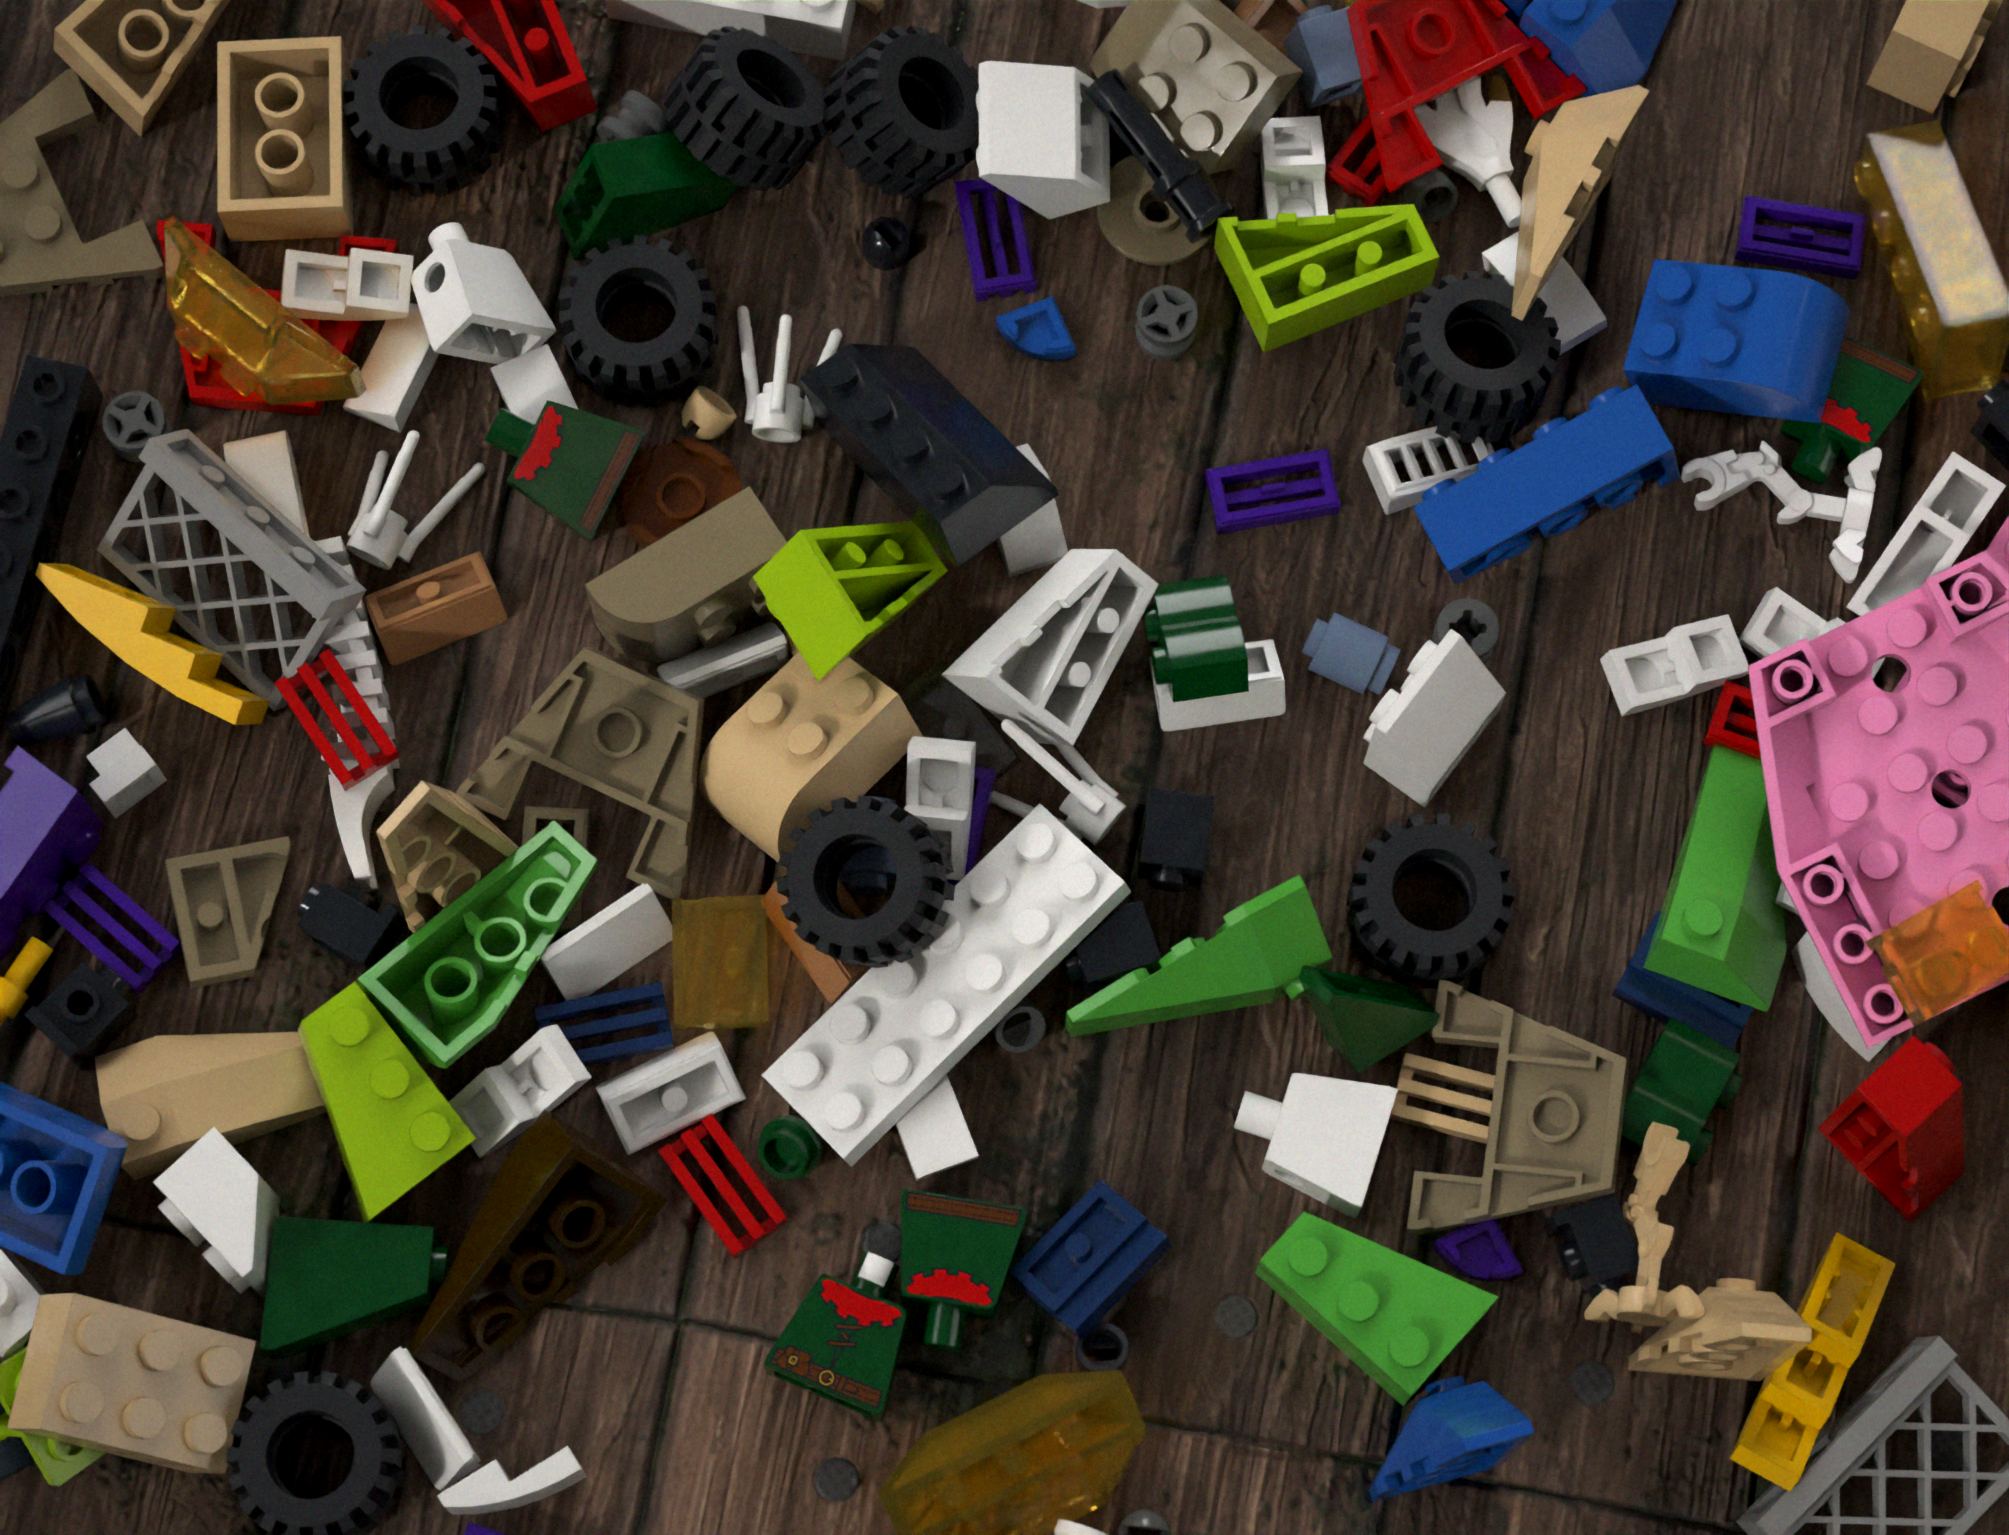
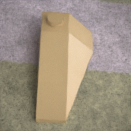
M1637 85L1567 101L1562 104L1551 123L1542 119L1538 122L1524 150L1525 153L1533 156V159L1523 180L1511 316L1521 321L1524 320L1605 188L1649 90Z
M299 1032L160 1035L94 1057L100 1104L108 1129L128 1142L121 1167L134 1180L168 1169L213 1127L233 1146L327 1112L321 1100Z

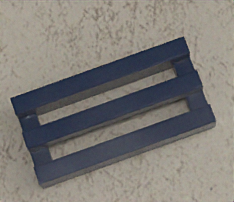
M661 982L534 1007L539 1031L543 1027L551 1026V1023L653 1003L654 1009L560 1028L568 1042L657 1024L658 1034L576 1050L575 1053L584 1067L675 1049Z

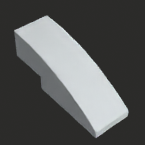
M1952 452L1846 608L1858 616H1862L1921 587L1927 578L1950 568L2006 485L1957 453Z

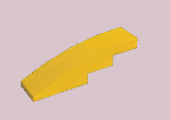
M38 564L35 573L38 579L77 622L125 663L178 698L233 725L262 724L270 700L215 678L223 654L170 633L169 630L177 608L70 564Z
M1838 1232L1835 1234L1796 1312L1812 1328L1811 1343L1766 1376L1731 1454L1730 1459L1791 1492L1801 1478L1820 1429L1831 1415L1848 1370L1861 1352L1896 1263Z

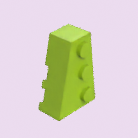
M913 521L799 530L753 576V579L765 596L769 611L782 623L817 681H820L898 619L948 570L924 533Z
M355 981L301 1021L298 1032L334 1131L344 1167L347 1169L363 1222L369 1223L462 1152L476 1138Z

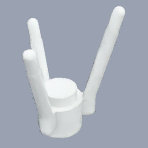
M740 306L737 309L738 333L747 400L744 422L753 424L752 434L760 439L780 443L796 442L801 439L802 429H813L814 412L807 396L805 395L804 400L800 398V388L787 383L792 318L788 314L780 317L773 382L765 383L763 385V392L760 393L749 310L746 306ZM833 329L830 332L817 366L836 353L842 338V332L839 329Z
M411 430L407 434L402 448L396 457L378 501L377 498L389 455L384 450L377 453L357 517L348 532L350 539L345 547L366 562L386 570L391 569L396 558L409 563L421 541L485 472L484 464L476 463L413 531L407 535L404 529L408 521L390 510L419 441V433Z
M1010 719L1003 720L1001 723L1003 731L1070 791L1059 808L1060 811L1068 816L1066 821L1055 818L1080 841L1084 837L1095 846L1099 844L1127 807L1116 798L1119 793L1096 774L1073 746L1054 744L1061 755L1082 778L1081 781ZM993 790L991 803L1022 818H1025L1034 809V807Z

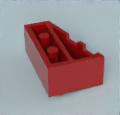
M422 0L448 30L452 31L453 36L458 41L464 36L474 44L477 55L484 54L490 63L492 75L495 76L496 83L541 132L598 110L587 78L554 0Z
M1915 1035L1870 1075L1817 1128L1909 1224L1964 1173L1963 1084L1953 1075L1955 1067L1947 1055L1931 1043L1923 1044Z

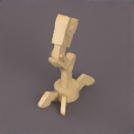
M1652 1122L1644 1138L1642 1151L1633 1175L1638 1179L1634 1194H1630L1628 1201L1622 1205L1624 1219L1635 1228L1639 1241L1638 1253L1640 1258L1636 1285L1622 1287L1619 1293L1605 1288L1585 1310L1584 1318L1586 1320L1608 1322L1611 1317L1618 1321L1632 1323L1631 1332L1641 1334L1642 1327L1667 1326L1670 1324V1320L1677 1316L1686 1319H1699L1705 1314V1308L1699 1296L1690 1287L1679 1285L1670 1292L1658 1289L1662 1259L1671 1243L1674 1227L1658 1222L1659 1214L1658 1211H1655V1207L1661 1194L1666 1195L1678 1170L1684 1164L1690 1147L1688 1142L1676 1139L1679 1132L1677 1128Z

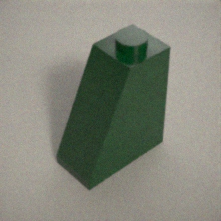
M675 132L591 144L554 207V211L575 261L585 260V254L594 247L601 254L609 251V240L621 237L622 245L624 246L634 242V235L651 236L722 210L739 185L711 171V168L700 162L690 153L689 148L680 142Z
M275 1216L259 1349L270 1359H286L430 1306L436 1295L437 1286H441L450 1268V1246H441L442 1238L434 1227Z

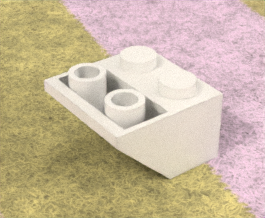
M1002 61L980 63L979 90L976 94V106L979 112V146L976 151V162L979 168V177L1049 220L1110 202L1109 121L1085 94L1088 87L1095 80L1075 67Z
M1453 629L1449 630L1439 645L1429 639L1422 646L1407 668L1410 674L1400 689L1402 691L1401 694L1391 688L1384 695L1369 718L1372 724L1363 737L1370 743L1363 764L1424 808L1499 712L1506 695L1504 689L1464 638Z
M213 1127L153 1182L167 1197L158 1208L196 1247L204 1240L211 1244L202 1255L240 1294L251 1286L265 1299L275 1216L279 1217L280 1198L219 1131Z

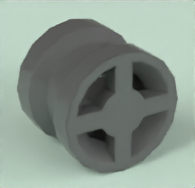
M628 90L619 102L620 110L614 116L604 117L596 128L603 142L674 132V127L669 124L663 110L648 97L634 90Z
M1171 285L1158 286L1145 293L1138 304L1134 331L1136 343L1143 353L1152 359L1170 361L1180 358L1189 351L1194 343L1198 321L1197 305L1191 295L1180 287ZM1158 325L1161 328L1167 329L1169 334H1167L1166 332H1162L1159 329L1154 330V327Z
M140 391L125 392L115 397L107 405L102 417L103 430L118 457L127 464L137 467H144L146 465L138 457L149 438L173 432V428L159 401L150 394ZM141 433L148 434V436L136 438L134 441H131L133 435H139Z
M1472 598L1456 599L1447 604L1438 615L1431 641L1439 645L1450 629L1455 630L1458 628L1455 632L1464 638L1485 665L1491 657L1493 647L1497 642L1499 634L1498 619L1493 610L1480 600ZM1468 624L1469 627L1472 628L1476 634H1478L1477 637H1475L1473 633L1468 630Z

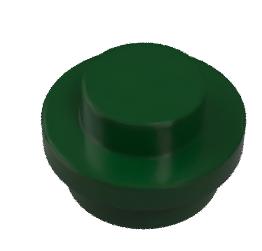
M782 1115L773 1118L762 1129L759 1137L758 1156L762 1166L774 1177L783 1180L802 1178L809 1175L819 1165L822 1158V1144L816 1131L807 1122L795 1116Z

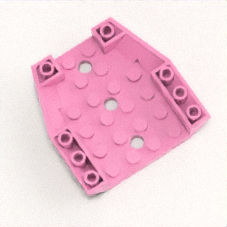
M1983 551L1927 578L1921 587L1811 641L1806 637L1748 666L1777 872L1867 1049L2009 981V925L2000 922L1992 911V900L1995 894L2001 889L2009 888V573L1986 551ZM1886 657L1900 660L1908 670L1909 678L1906 687L1898 692H1885L1878 688L1872 679V667L1876 661ZM1952 772L1965 780L1968 787V797L1962 806L1946 808L1936 802L1932 795L1931 787L1937 775Z

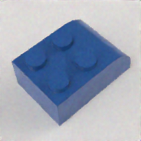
M1654 259L1623 371L1632 386L1638 385L1648 404L1820 423L1850 316V309L1844 299L1835 291L1817 281L1800 275L1774 270Z
M1 1081L0 1246L60 1274H81L85 1270L124 1159L128 1142L107 1128Z

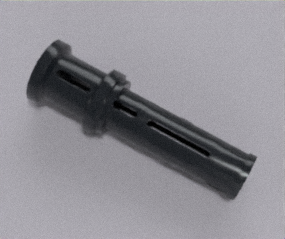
M1114 68L1112 71L1106 72L1088 87L1085 94L1101 110L1116 133L1147 170V173L1155 182L1152 187L1154 190L1153 195L1159 202L1167 201L1188 230L1185 236L1190 243H1196L1215 231L1218 218L1230 217L1234 213L1235 208L1229 201L1221 202L1201 176L1203 170L1201 164L1191 157L1185 158L1174 146L1148 109L1130 89L1118 69Z

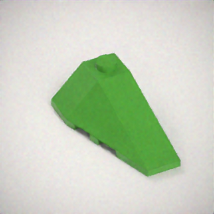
M1718 744L1713 746L1643 968L1767 1012L1770 1008L1786 955L1784 908L1775 903L1782 880L1777 872L1760 759Z
M1300 875L1287 880L1224 915L1223 918L1226 923L1219 927L1215 932L1216 936L1208 941H1205L1203 937L1196 939L1188 937L1171 947L1172 951L1158 962L1161 969L1152 975L1149 974L1146 968L1134 970L1066 1011L1065 1027L1070 1036L1272 1003L1287 994L1291 1001H1297L1306 997L1307 995L1299 979L1303 965L1329 970L1333 957L1306 885Z

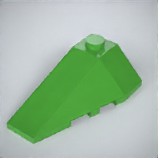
M552 821L357 979L361 990L416 1060L446 1069L496 1028L598 867L597 859L557 822Z

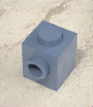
M1324 5L1304 12L1297 17L1296 25L1283 42L1289 59L1304 71L1297 82L1307 109L1364 92L1347 16V10L1350 7L1333 12L1330 5Z

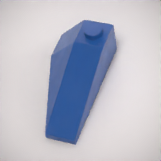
M1534 0L1523 11L1518 29L1528 38L1536 36L1551 51L1547 57L1567 77L1574 73L1584 83L1587 91L1580 96L1584 98L1637 86L1645 78L1677 0Z
M1460 1375L1425 1386L1428 1396L1420 1398L1413 1406L1369 1488L1372 1502L1500 1467L1534 1434L1530 1419L1485 1381L1466 1386L1464 1376Z

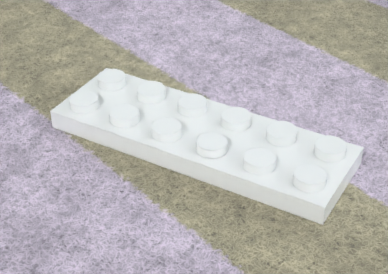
M1039 803L955 885L954 901L944 899L942 911L950 915L944 927L935 923L929 933L935 940L926 949L916 945L911 949L913 958L903 963L892 959L888 961V967H872L762 1076L852 1167L1131 893V890L1124 880Z

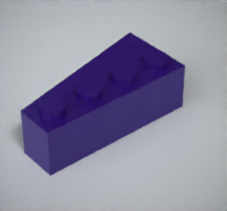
M18 745L4 764L14 773L0 791V961L13 948L17 939L15 932L31 913L33 915L41 913L43 911L42 907L50 898L54 899L59 887L57 882L73 863L75 865L81 864L91 855L100 840L98 832L104 826L76 788Z

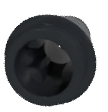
M69 674L18 706L17 709L6 713V722L11 736L21 748L30 744L35 745L92 734L96 732V725L108 720L104 698L98 685L89 674L78 678Z

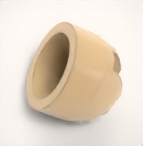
M698 386L686 400L681 412L684 428L687 430L693 424L698 425L700 428L695 438L705 441L717 439L737 418L735 411L723 398L704 386Z

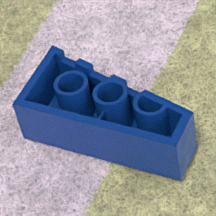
M1637 384L1623 391L1622 387L1617 386L1602 392L1588 404L1590 410L1570 421H1567L1565 417L1554 419L1533 433L1534 441L1514 452L1510 448L1495 451L1478 463L1477 468L1479 471L1457 483L1454 478L1443 480L1422 494L1421 498L1423 501L1413 506V509L1455 585L1526 552L1532 546L1529 536L1541 531L1545 538L1558 537L1577 528L1579 523L1588 514L1586 509L1598 504L1599 507L1609 506L1611 511L1634 501L1636 497L1634 492L1644 482L1654 477L1660 487L1680 479L1674 448Z

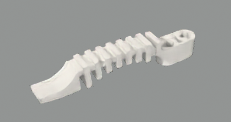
M283 430L224 443L226 464L310 538L296 463L287 431ZM341 536L319 541L311 539L359 583L350 564L349 554ZM361 599L356 609L341 615L324 644L331 647V652L393 743L392 739L396 738L394 723L388 712L390 710L389 696L383 684V669L376 654V641L369 626L368 612ZM331 685L333 700L340 703L341 714L369 756L372 757L380 752V749L338 686ZM329 720L330 730L336 732L338 737V743L330 744L347 770L350 771L359 764ZM399 758L347 791L343 789L329 768L330 775L328 777L337 827L352 873L363 892L379 890L371 853L370 832L377 810L382 802L395 790L393 769L400 768Z

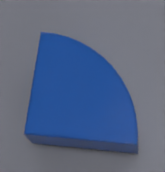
M1053 296L996 317L998 331L1007 343L1020 353L1043 361H1062L1076 357L1075 345Z

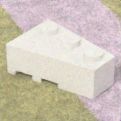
M1071 549L941 675L1000 721L1005 719L1013 721L1037 743L1073 746L1159 584L1117 549Z

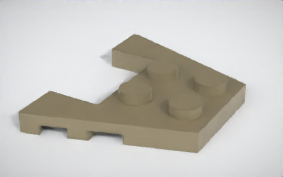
M72 68L60 74L0 124V297L54 291V285L90 282L91 286L114 284V279L143 276L145 280H153L166 276L164 264L143 219L85 244L82 243L41 152V147L99 123L80 80Z
M591 646L584 647L530 707L531 710L510 734L504 736L489 753L490 756L472 776L467 777L459 786L456 794L471 805L505 821L513 819L535 765L538 762L650 815L651 820L626 878L640 885L648 883L653 891L678 902L684 898L687 891L705 700Z
M1439 980L1435 1011L1440 1015L1432 1031L1434 1041L1444 1044L1499 1049L1483 1176L1480 1178L1414 1171L1407 1230L1411 1234L1423 1235L1615 1193L1630 1066L1627 1058L1551 1025L1548 1027L1518 1014L1514 1009L1494 1000L1489 1001L1479 997L1453 982Z

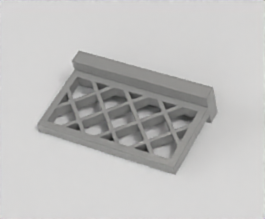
M188 428L149 438L138 457L146 465L97 550L148 597L177 608L173 618L175 622L202 646L222 653L223 656L220 663L254 694L270 700L269 708L273 711L282 709L287 703L276 685L263 674L258 649L278 648L283 672L281 678L286 676L289 679L298 673L297 668L306 662L309 665L312 664L341 615L356 609L367 590ZM160 479L165 481L175 492L178 508L177 514L159 515L155 487ZM207 519L219 530L223 554H203L197 520ZM180 522L187 557L168 559L161 524ZM144 526L150 561L141 562L122 545L132 527ZM252 560L264 571L268 594L248 596L242 561ZM225 563L231 598L212 599L206 564ZM189 567L195 601L185 602L174 592L169 568ZM297 601L316 618L306 636L293 637L287 602ZM270 604L276 638L256 640L250 605ZM233 607L239 641L228 642L218 633L214 608ZM295 646H300L296 652Z
M1940 1336L1916 1337L1816 1439L1801 1478L1791 1492L1773 1483L1736 1522L1748 1535H1794L1805 1523H1827V1535H1840V1524L1872 1525V1535H1886V1525L1918 1526V1535H1932V1526H1944L1937 1535H1963L2009 1488V1461L1997 1473L1977 1472L1976 1432H1997L2009 1445V1419L1954 1361L1958 1355ZM1945 1379L1962 1395V1424L1931 1423V1394ZM1917 1409V1423L1904 1422ZM1976 1411L1989 1425L1976 1424ZM1896 1429L1917 1430L1918 1470H1886L1885 1441ZM1931 1430L1963 1431V1472L1931 1471ZM1872 1455V1469H1858ZM1851 1476H1872V1517L1840 1516V1487ZM1886 1477L1918 1478V1518L1886 1517ZM1931 1478L1963 1479V1508L1953 1519H1932ZM1977 1479L1989 1480L1977 1493ZM1827 1501V1516L1814 1515Z

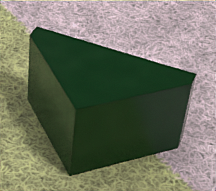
M1304 965L1299 975L1301 984L1328 1045L1358 1074L1433 1028L1440 1015L1409 986Z

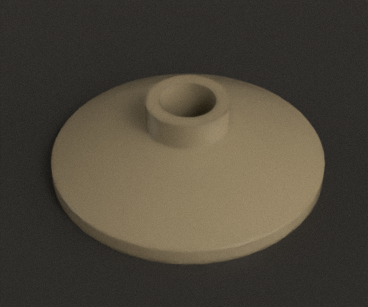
M1133 154L1129 155L1110 170V202L1097 205V217L1104 236L1121 254L1144 264H1174L1195 255L1208 243L1214 231L1200 241L1193 244L1190 243L1185 236L1188 230L1167 201L1159 202L1156 199L1152 188L1155 182L1137 157ZM1202 170L1201 176L1219 198L1212 178ZM1159 209L1167 214L1168 219L1165 222H1152L1148 220L1146 214L1151 210Z

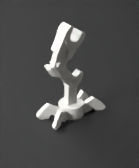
M1761 441L1758 452L1735 454L1734 449L1688 461L1682 467L1681 479L1685 483L1701 477L1709 480L1712 484V488L1702 491L1695 496L1694 506L1696 510L1711 509L1718 503L1744 490L1752 483L1761 481L1786 506L1778 513V524H1792L1805 516L1841 522L1839 537L1833 541L1834 549L1829 554V559L1841 578L1846 583H1852L1856 579L1858 567L1863 556L1862 547L1869 524L1876 487V475L1880 468L1882 450L1874 447L1860 454L1848 464L1849 475L1844 478L1848 488L1846 498L1811 493L1801 489L1781 467V456L1765 441Z

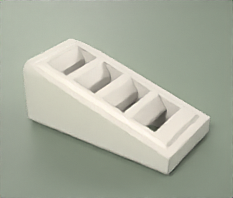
M1437 426L1366 446L1362 461L1386 515L1421 503L1423 501L1421 498L1422 494L1443 480L1454 478L1457 483L1479 471L1477 468L1478 463L1468 465L1457 441L1461 439L1460 434L1450 430L1447 439L1435 433ZM1477 436L1475 443H1471L1479 462L1494 452L1491 443H1487L1484 436ZM1446 445L1456 469L1445 470L1436 449L1437 447ZM1424 453L1433 475L1423 476L1415 455ZM1402 460L1411 481L1401 483L1393 463Z

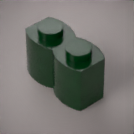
M1226 575L1159 584L1151 598V604H1148L1141 617L1146 643L1157 641L1158 647L1151 648L1156 685L1167 684L1173 702L1248 692L1247 652Z
M1671 1017L1663 1027L1626 1096L1620 1146L1640 1156L1649 1126L1652 1122L1677 1128L1679 1132L1676 1139L1688 1142L1690 1147L1685 1162L1695 1167L1714 1134L1712 1131L1704 1128L1714 1105L1725 1111L1744 1076L1733 1071L1741 1055Z

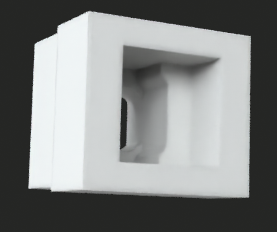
M123 728L86 756L100 775L89 785L115 819L167 781L154 760L142 745L139 746L126 728Z

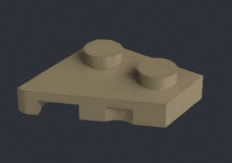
M289 836L165 859V868L190 988L255 976L290 855L291 844Z

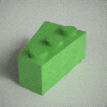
M1305 1211L1260 1259L1255 1271L1257 1276L1402 1406L1411 1399L1499 1298L1496 1295Z

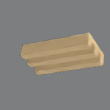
M1405 1053L1396 1086L1398 1091L1389 1119L1487 1144L1489 1126L1408 1106L1406 1102L1409 1095L1490 1117L1492 1101L1413 1081L1412 1077L1413 1074L1493 1094L1495 1075Z

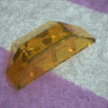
M174 216L164 224L167 307L177 326L173 335L187 351L198 359H202L208 354L223 366L219 373L236 391L245 397H248L253 391L269 405L359 398L367 388L357 364L323 339L191 232Z
M1120 1370L1043 1374L922 1434L877 1493L897 1535H1046L1055 1530L1058 1519L1074 1521L1105 1505L1126 1469L1135 1445H1140L1148 1430L1126 1379Z

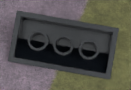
M849 343L800 378L819 426L957 568L1059 495L1057 488L915 347Z

